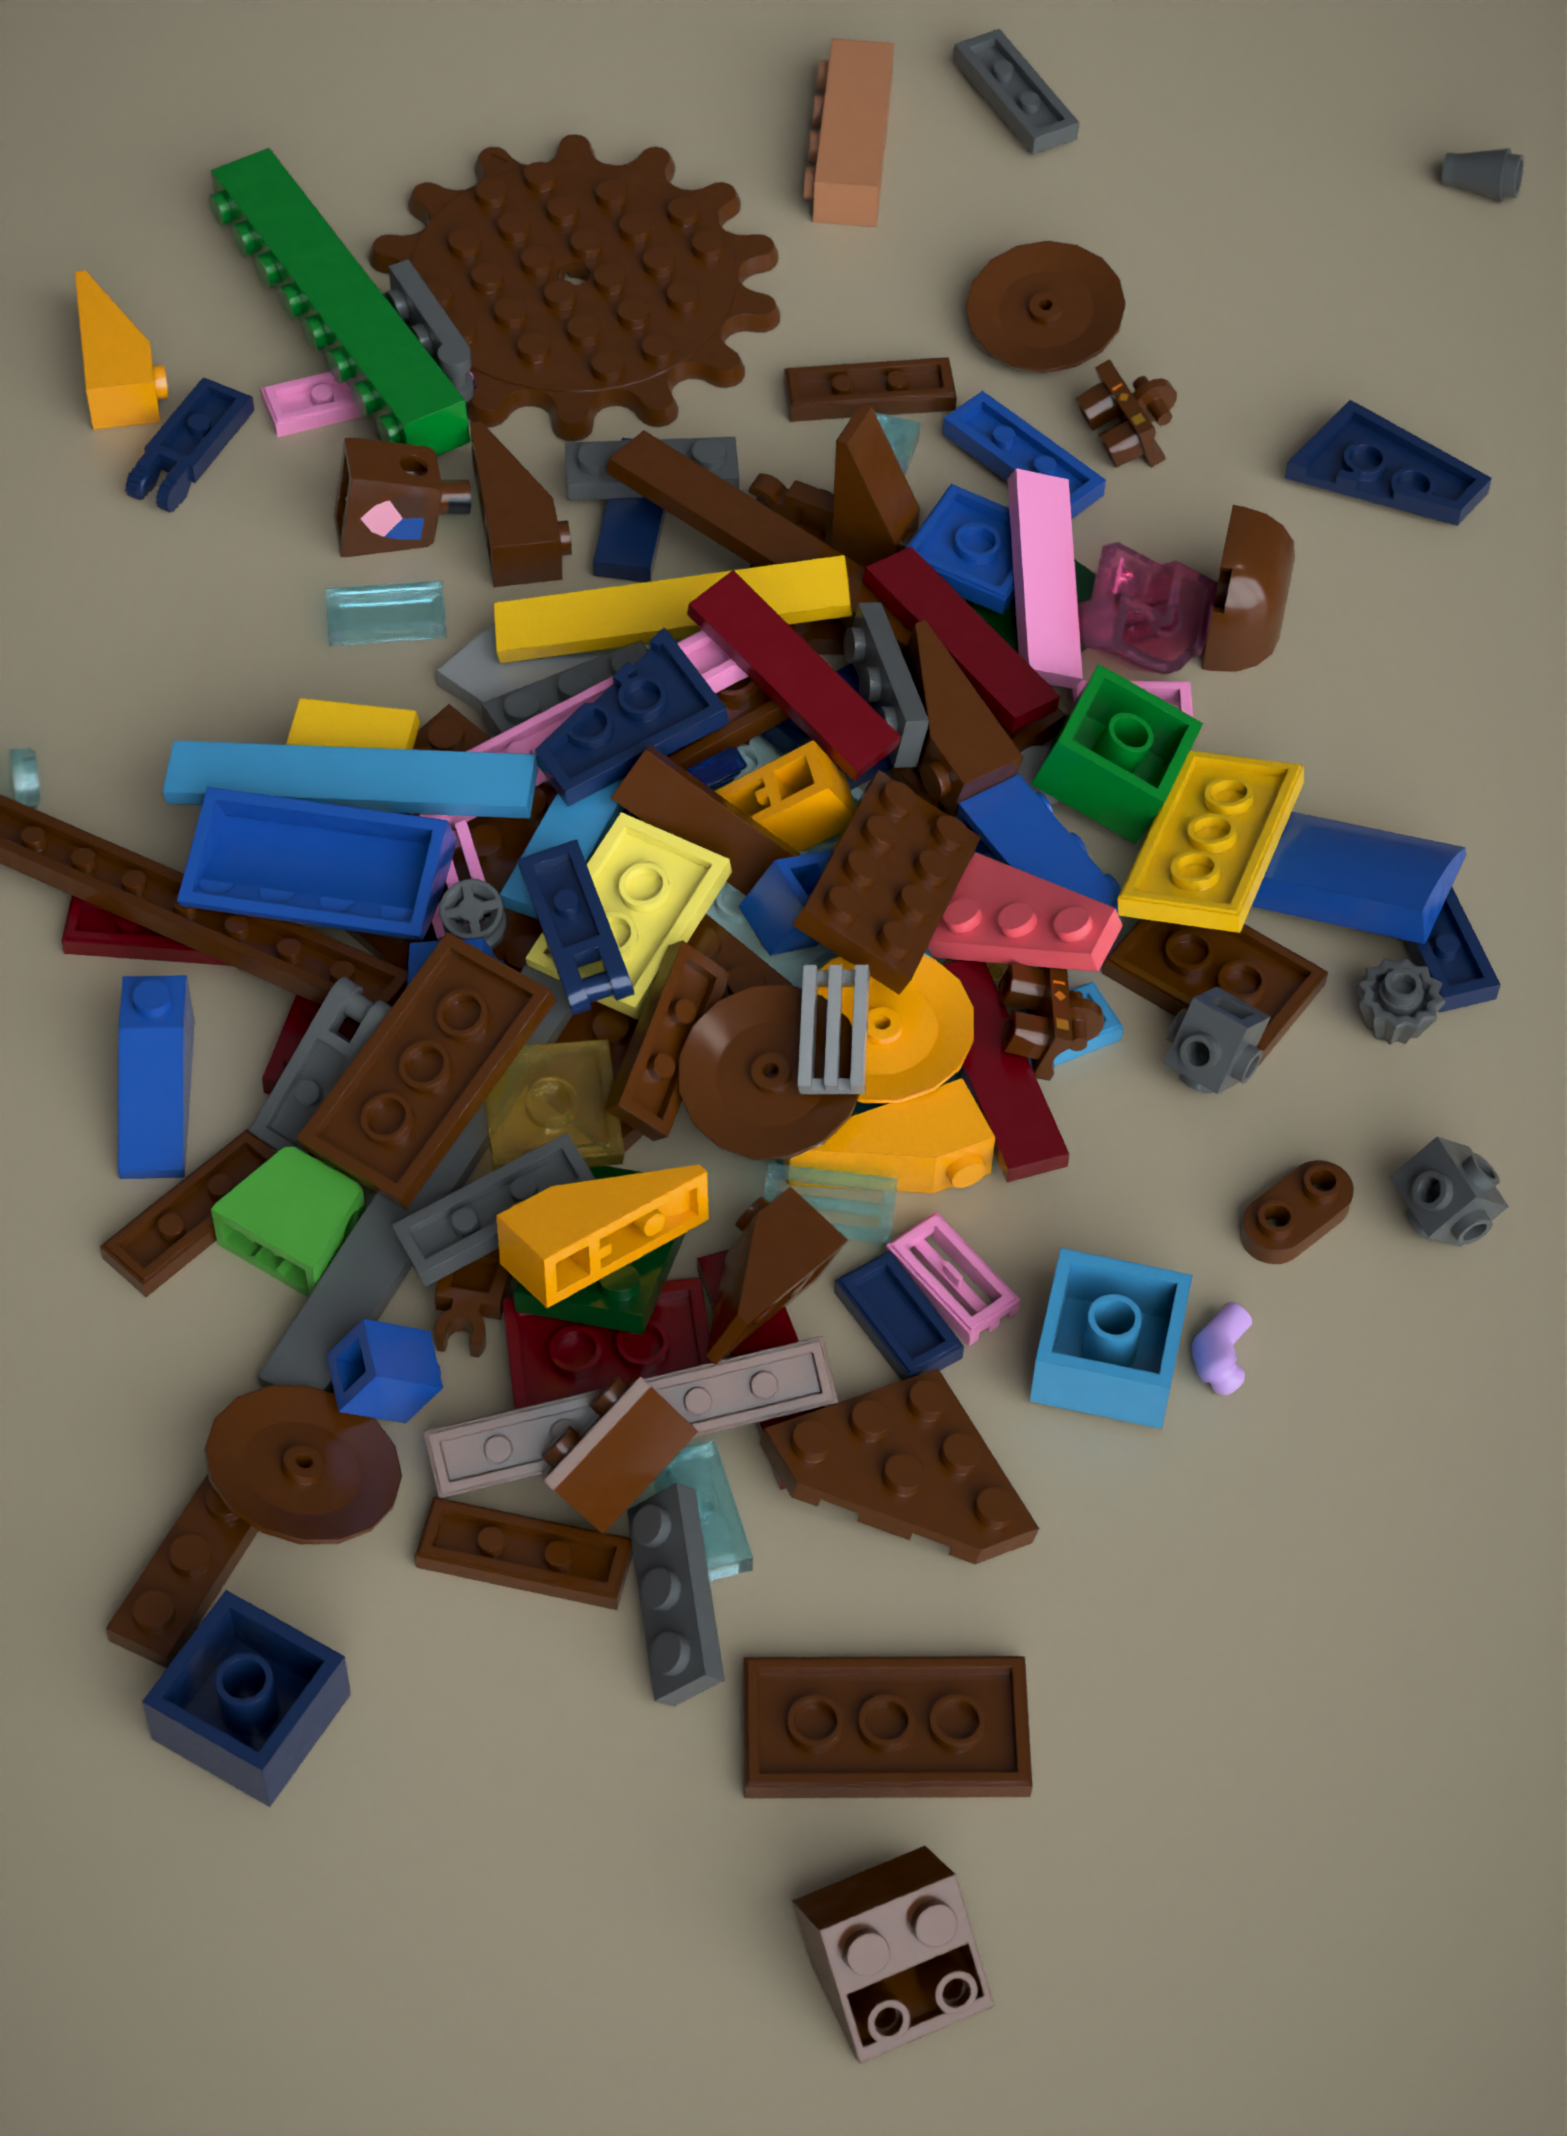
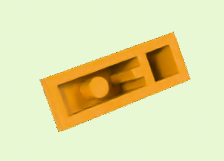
M86 270L75 271L85 384L93 430L161 423L158 399L169 398L165 364H153L150 342Z
M814 740L715 791L797 852L807 850L841 833L855 809L846 775Z
M961 1078L943 1084L934 1092L902 1103H889L851 1116L825 1144L791 1159H784L783 1176L790 1186L934 1194L951 1187H968L978 1182L983 1176L990 1174L995 1136L966 1083Z
M700 1164L551 1186L496 1215L500 1264L546 1308H549L708 1221V1172Z

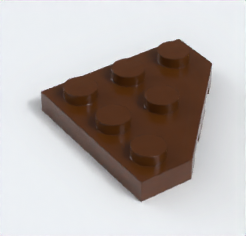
M938 1368L766 1427L759 1442L792 1498L818 1507L820 1500L859 1513L857 1522L909 1541L913 1533L951 1547L950 1556L972 1564L981 1563L1033 1543L1039 1530L1038 1525Z

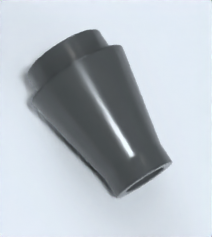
M1511 148L1468 153L1447 152L1442 170V184L1455 186L1503 202L1505 197L1517 198L1523 176V155L1512 154Z

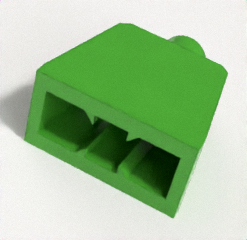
M294 1146L283 1147L211 1208L217 1245L306 1297L310 1296L366 1210L363 1189L355 1182V1179L325 1161H319Z

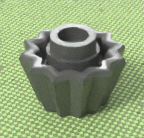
M1408 958L1397 963L1384 959L1379 967L1366 968V979L1356 985L1360 998L1359 1007L1366 1028L1374 1031L1375 1038L1385 1039L1389 1044L1396 1041L1406 1044L1410 1038H1418L1437 1020L1436 1013L1445 1004V1000L1439 994L1442 982L1430 977L1428 967L1415 966Z

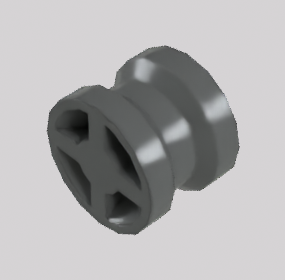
M465 879L453 884L444 893L440 902V918L445 934L449 932L459 939L484 938L491 950H494L502 942L507 931V918L501 897L493 886L479 879ZM483 916H484V917H485L484 921H483L481 924H479V921H480V920L483 918Z

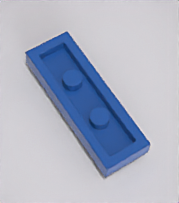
M983 390L944 417L942 434L1007 482V479L1016 468L1069 479L1071 520L1104 496L1106 479Z

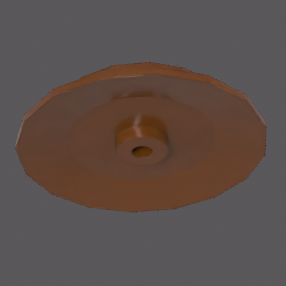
M1042 241L1015 246L990 260L973 280L966 303L971 334L988 355L1012 368L1042 373L1075 368L1102 353L1120 331L1126 308L1120 278L1102 257L1079 245L1054 241Z
M789 984L751 986L718 1000L692 1026L679 1056V1094L693 1125L719 1149L751 1160L791 1159L825 1144L850 1119L860 1094H800L801 988ZM819 994L814 1078H824L828 1000ZM841 1013L839 1078H850L852 1025L849 1019Z
M270 1385L238 1396L214 1418L204 1449L209 1481L228 1509L261 1533L297 1544H339L372 1531L393 1509L402 1479L396 1446L375 1418L339 1412L335 1394L307 1385Z

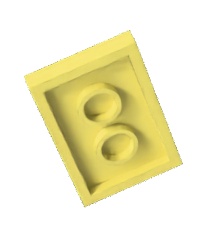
M621 812L587 863V867L626 966L634 995L617 1001L612 995L597 1000V1002L638 1020L668 945L682 940L686 943L689 941L731 875L732 869L730 859ZM542 932L525 958L527 966L560 980ZM601 960L578 968L582 979L605 971Z

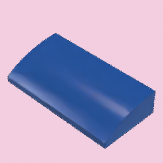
M207 787L177 902L180 906L423 941L440 901L457 839L448 820Z
M1291 812L1251 907L1425 944L1466 857V848Z

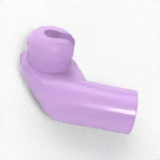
M1235 1302L1226 1303L1196 1335L1191 1346L1197 1374L1203 1383L1209 1382L1213 1391L1218 1395H1228L1234 1392L1243 1384L1245 1379L1243 1368L1236 1363L1238 1357L1233 1345L1252 1325V1319L1249 1313Z

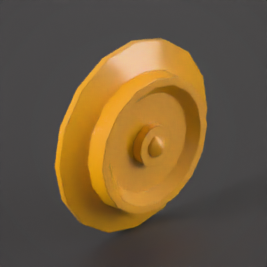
M923 955L912 980L900 995L870 976L865 1094H860L858 1102L902 1103L934 1092L960 1070L974 1042V1007L961 981L934 958ZM839 956L831 959L819 969L829 970V965H842L843 970H855V966ZM818 987V994L827 1000L828 987ZM843 987L842 1013L853 1025L854 987Z

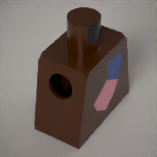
M344 438L334 510L341 557L429 547L435 540L439 515L470 514L471 486L469 480H441L436 452L430 447L361 438Z

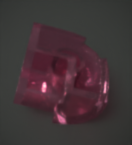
M1120 542L1102 546L1091 600L1078 603L1080 641L1089 649L1134 671L1160 675L1179 671L1192 657L1200 656L1208 637L1218 582L1177 560L1159 564Z

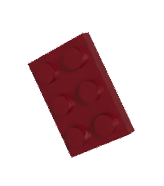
M701 1277L666 1281L643 1335L516 1312L514 1297L502 1298L514 1409L603 1388L616 1374L627 1382L634 1373L638 1374L641 1378H646L712 1362L706 1356L710 1334Z

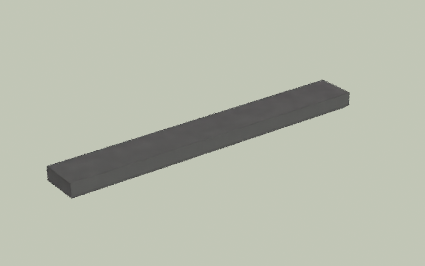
M524 965L520 973L550 989L556 999L555 1004L407 1210L382 1195L375 1194L258 1374L257 1378L261 1387L264 1388L270 1385H307L332 1393L334 1388L326 1354L362 1319L378 1321L412 1268L391 1225L465 1185L573 1016L560 980Z

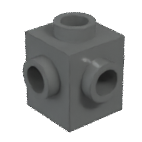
M1214 987L1193 997L1189 1008H1183L1173 1020L1166 1037L1167 1041L1171 1042L1172 1045L1163 1064L1179 1072V1078L1185 1085L1202 1093L1214 1092L1219 1094L1239 1082L1244 1084L1254 1074L1261 1061L1263 1051L1257 1048V1045L1271 1017L1221 988Z
M1438 1136L1390 1176V1179L1409 1207L1405 1211L1409 1223L1417 1233L1427 1240L1435 1239L1459 1247L1473 1243L1486 1235L1493 1225L1492 1220L1509 1207L1495 1187L1499 1184L1500 1180L1493 1167L1482 1156L1473 1153L1469 1146Z

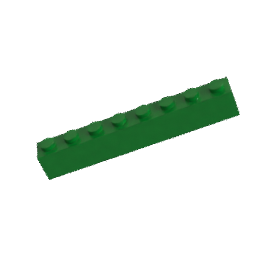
M266 148L210 170L215 193L209 195V202L217 222L221 226L228 224L243 256H252L255 260L259 276L265 286H274L286 314L291 319L297 317L300 320L314 351L321 349L324 352L334 378L338 383L346 382L360 413L363 416L371 415L375 420L382 441L430 447L436 452V456L470 443L465 399L271 149Z

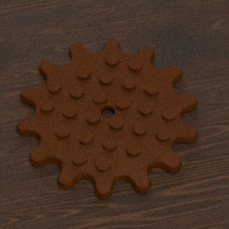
M578 134L564 137L556 150L555 158L548 163L534 162L529 165L522 164L514 160L504 149L488 147L481 151L475 163L474 171L479 181L476 185L465 190H452L431 182L418 184L412 190L409 197L408 209L410 214L422 221L426 227L413 235L380 236L374 241L369 252L371 266L375 270L389 274L388 266L409 259L469 345L472 356V367L469 371L474 377V395L468 403L467 414L471 422L481 421L487 428L502 424L513 411L525 406H535L549 413L554 434L565 441H579L588 437L593 431L594 418L597 413L610 406H622L630 409L646 425L652 427L667 426L673 423L678 416V405L672 395V391L679 382L687 379H699L720 388L733 387L742 382L745 377V366L739 354L725 344L729 336L743 331L762 333L772 331L780 323V310L774 298L767 294L752 291L743 285L747 277L770 271L776 267L779 256L772 239L762 234L738 235L726 231L722 226L728 220L735 217L741 209L740 198L735 188L725 182H716L696 190H684L674 186L670 182L675 174V163L670 153L661 147L647 148L635 160L623 165L606 164L597 160L589 140ZM568 273L570 278L582 279L585 282L574 285L570 281L565 280V274Z

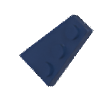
M1349 400L1287 462L1284 477L1289 480L1456 526L1485 498L1489 492L1492 480L1490 476L1352 400Z
M665 627L650 640L651 649L634 665L627 662L612 676L613 685L594 703H584L535 749L537 765L568 807L626 777L649 744L667 756L728 724L727 708Z

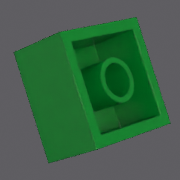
M1098 663L1072 704L1031 785L1136 844L1165 803L1203 723Z

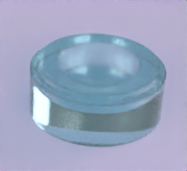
M31 748L9 749V771L13 800L31 808H37L40 805V786L35 751L31 750Z

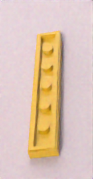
M845 555L734 570L788 625L852 616ZM731 571L494 603L496 652L500 663L619 648L640 640L644 644H649L650 640L664 627L674 640L685 639L702 630L687 615L689 603Z

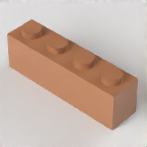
M832 38L829 60H819L817 92H825V95H815L813 127H820L821 131H810L808 163L817 164L816 167L806 166L804 181V199L814 200L813 222L877 227L892 91L895 43Z

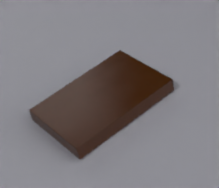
M1139 919L1104 960L1102 974L1175 1017L1183 1008H1189L1193 997L1214 987L1221 988L1269 1015L1271 1018L1257 1045V1048L1263 1051L1260 1065L1325 986L1328 971L1246 924L1243 925L1240 933Z

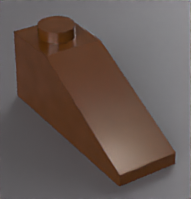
M861 402L836 440L831 547L865 568L906 548L918 531L920 507L872 406Z
M481 421L470 422L472 464L494 587L563 580L562 556L572 555L568 520L557 521L553 497Z
M926 620L915 623L903 656L929 719L917 767L927 793L932 798L938 799L950 816H954L957 814L959 802L1017 775L1024 757Z
M791 1186L770 1203L762 1196L758 1198L735 1224L742 1233L726 1253L706 1356L715 1365L817 1281L848 1241L843 1234Z

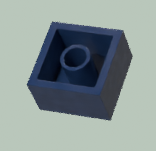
M225 1590L144 1698L142 1704L152 1740L271 1807L347 1701L351 1691L344 1655Z

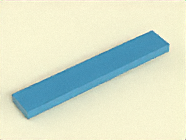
M173 741L162 792L167 804L202 805L206 788L213 787L392 813L530 818L539 766L537 765L535 754Z

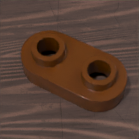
M1309 1161L1297 1167L1247 1207L1240 1231V1238L1244 1249L1253 1258L1267 1264H1283L1295 1259L1341 1223L1348 1215L1354 1194V1186L1350 1176L1340 1166L1328 1161ZM1313 1185L1324 1186L1330 1190L1320 1191L1314 1188ZM1278 1219L1285 1226L1276 1227L1269 1224L1267 1220Z

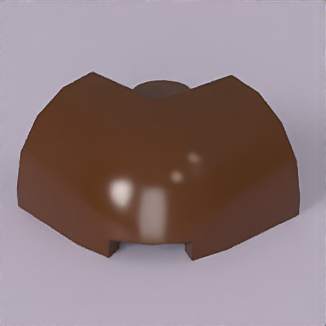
M1232 506L1202 666L1203 670L1238 672L1255 667L1272 655L1280 639L1294 566L1295 550L1294 541L1285 527L1266 513L1244 506Z

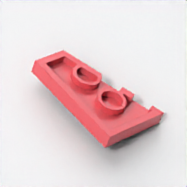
M975 852L959 881L928 948L933 958L1001 964L1016 963L1026 966L1099 972L1123 925L1116 909L1112 906Z

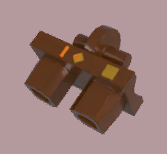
M1110 359L1096 366L1095 370L1100 383L1075 399L1082 416L1093 431L1119 417L1121 421L1119 424L1099 434L1102 445L1115 467L1117 468L1141 455L1145 457L1151 467L1164 461L1166 458L1154 439L1156 431L1151 422L1156 421L1158 425L1163 426L1171 421L1172 414L1170 410L1177 399V393L1173 386L1166 379L1159 378L1149 381L1146 376H1140L1133 382L1135 391L1132 394Z
M1016 963L1008 965L998 986L999 1003L1027 1009V1013L1014 1010L1010 1012L1002 1032L1003 1052L1031 1058V1067L1036 1078L1050 1081L1054 1075L1053 1060L1058 1054L1069 1048L1073 1051L1084 1050L1087 1047V1041L1101 1033L1104 1026L1102 1009L1095 1002L1083 999L1081 992H1069L1067 969L1033 967Z

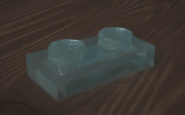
M711 1441L683 1448L653 1480L656 1492L659 1493L675 1483L696 1490L709 1581L752 1571L753 1555L716 1442Z

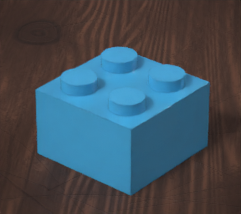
M1060 1248L1035 1361L1030 1402L1162 1429L1193 1275Z

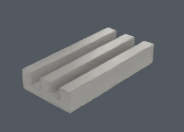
M803 965L798 1089L800 1094H865L870 987L868 965H855V970H843L842 965H829V970H817L816 965ZM818 987H828L824 1078H814ZM843 987H854L850 1078H839Z

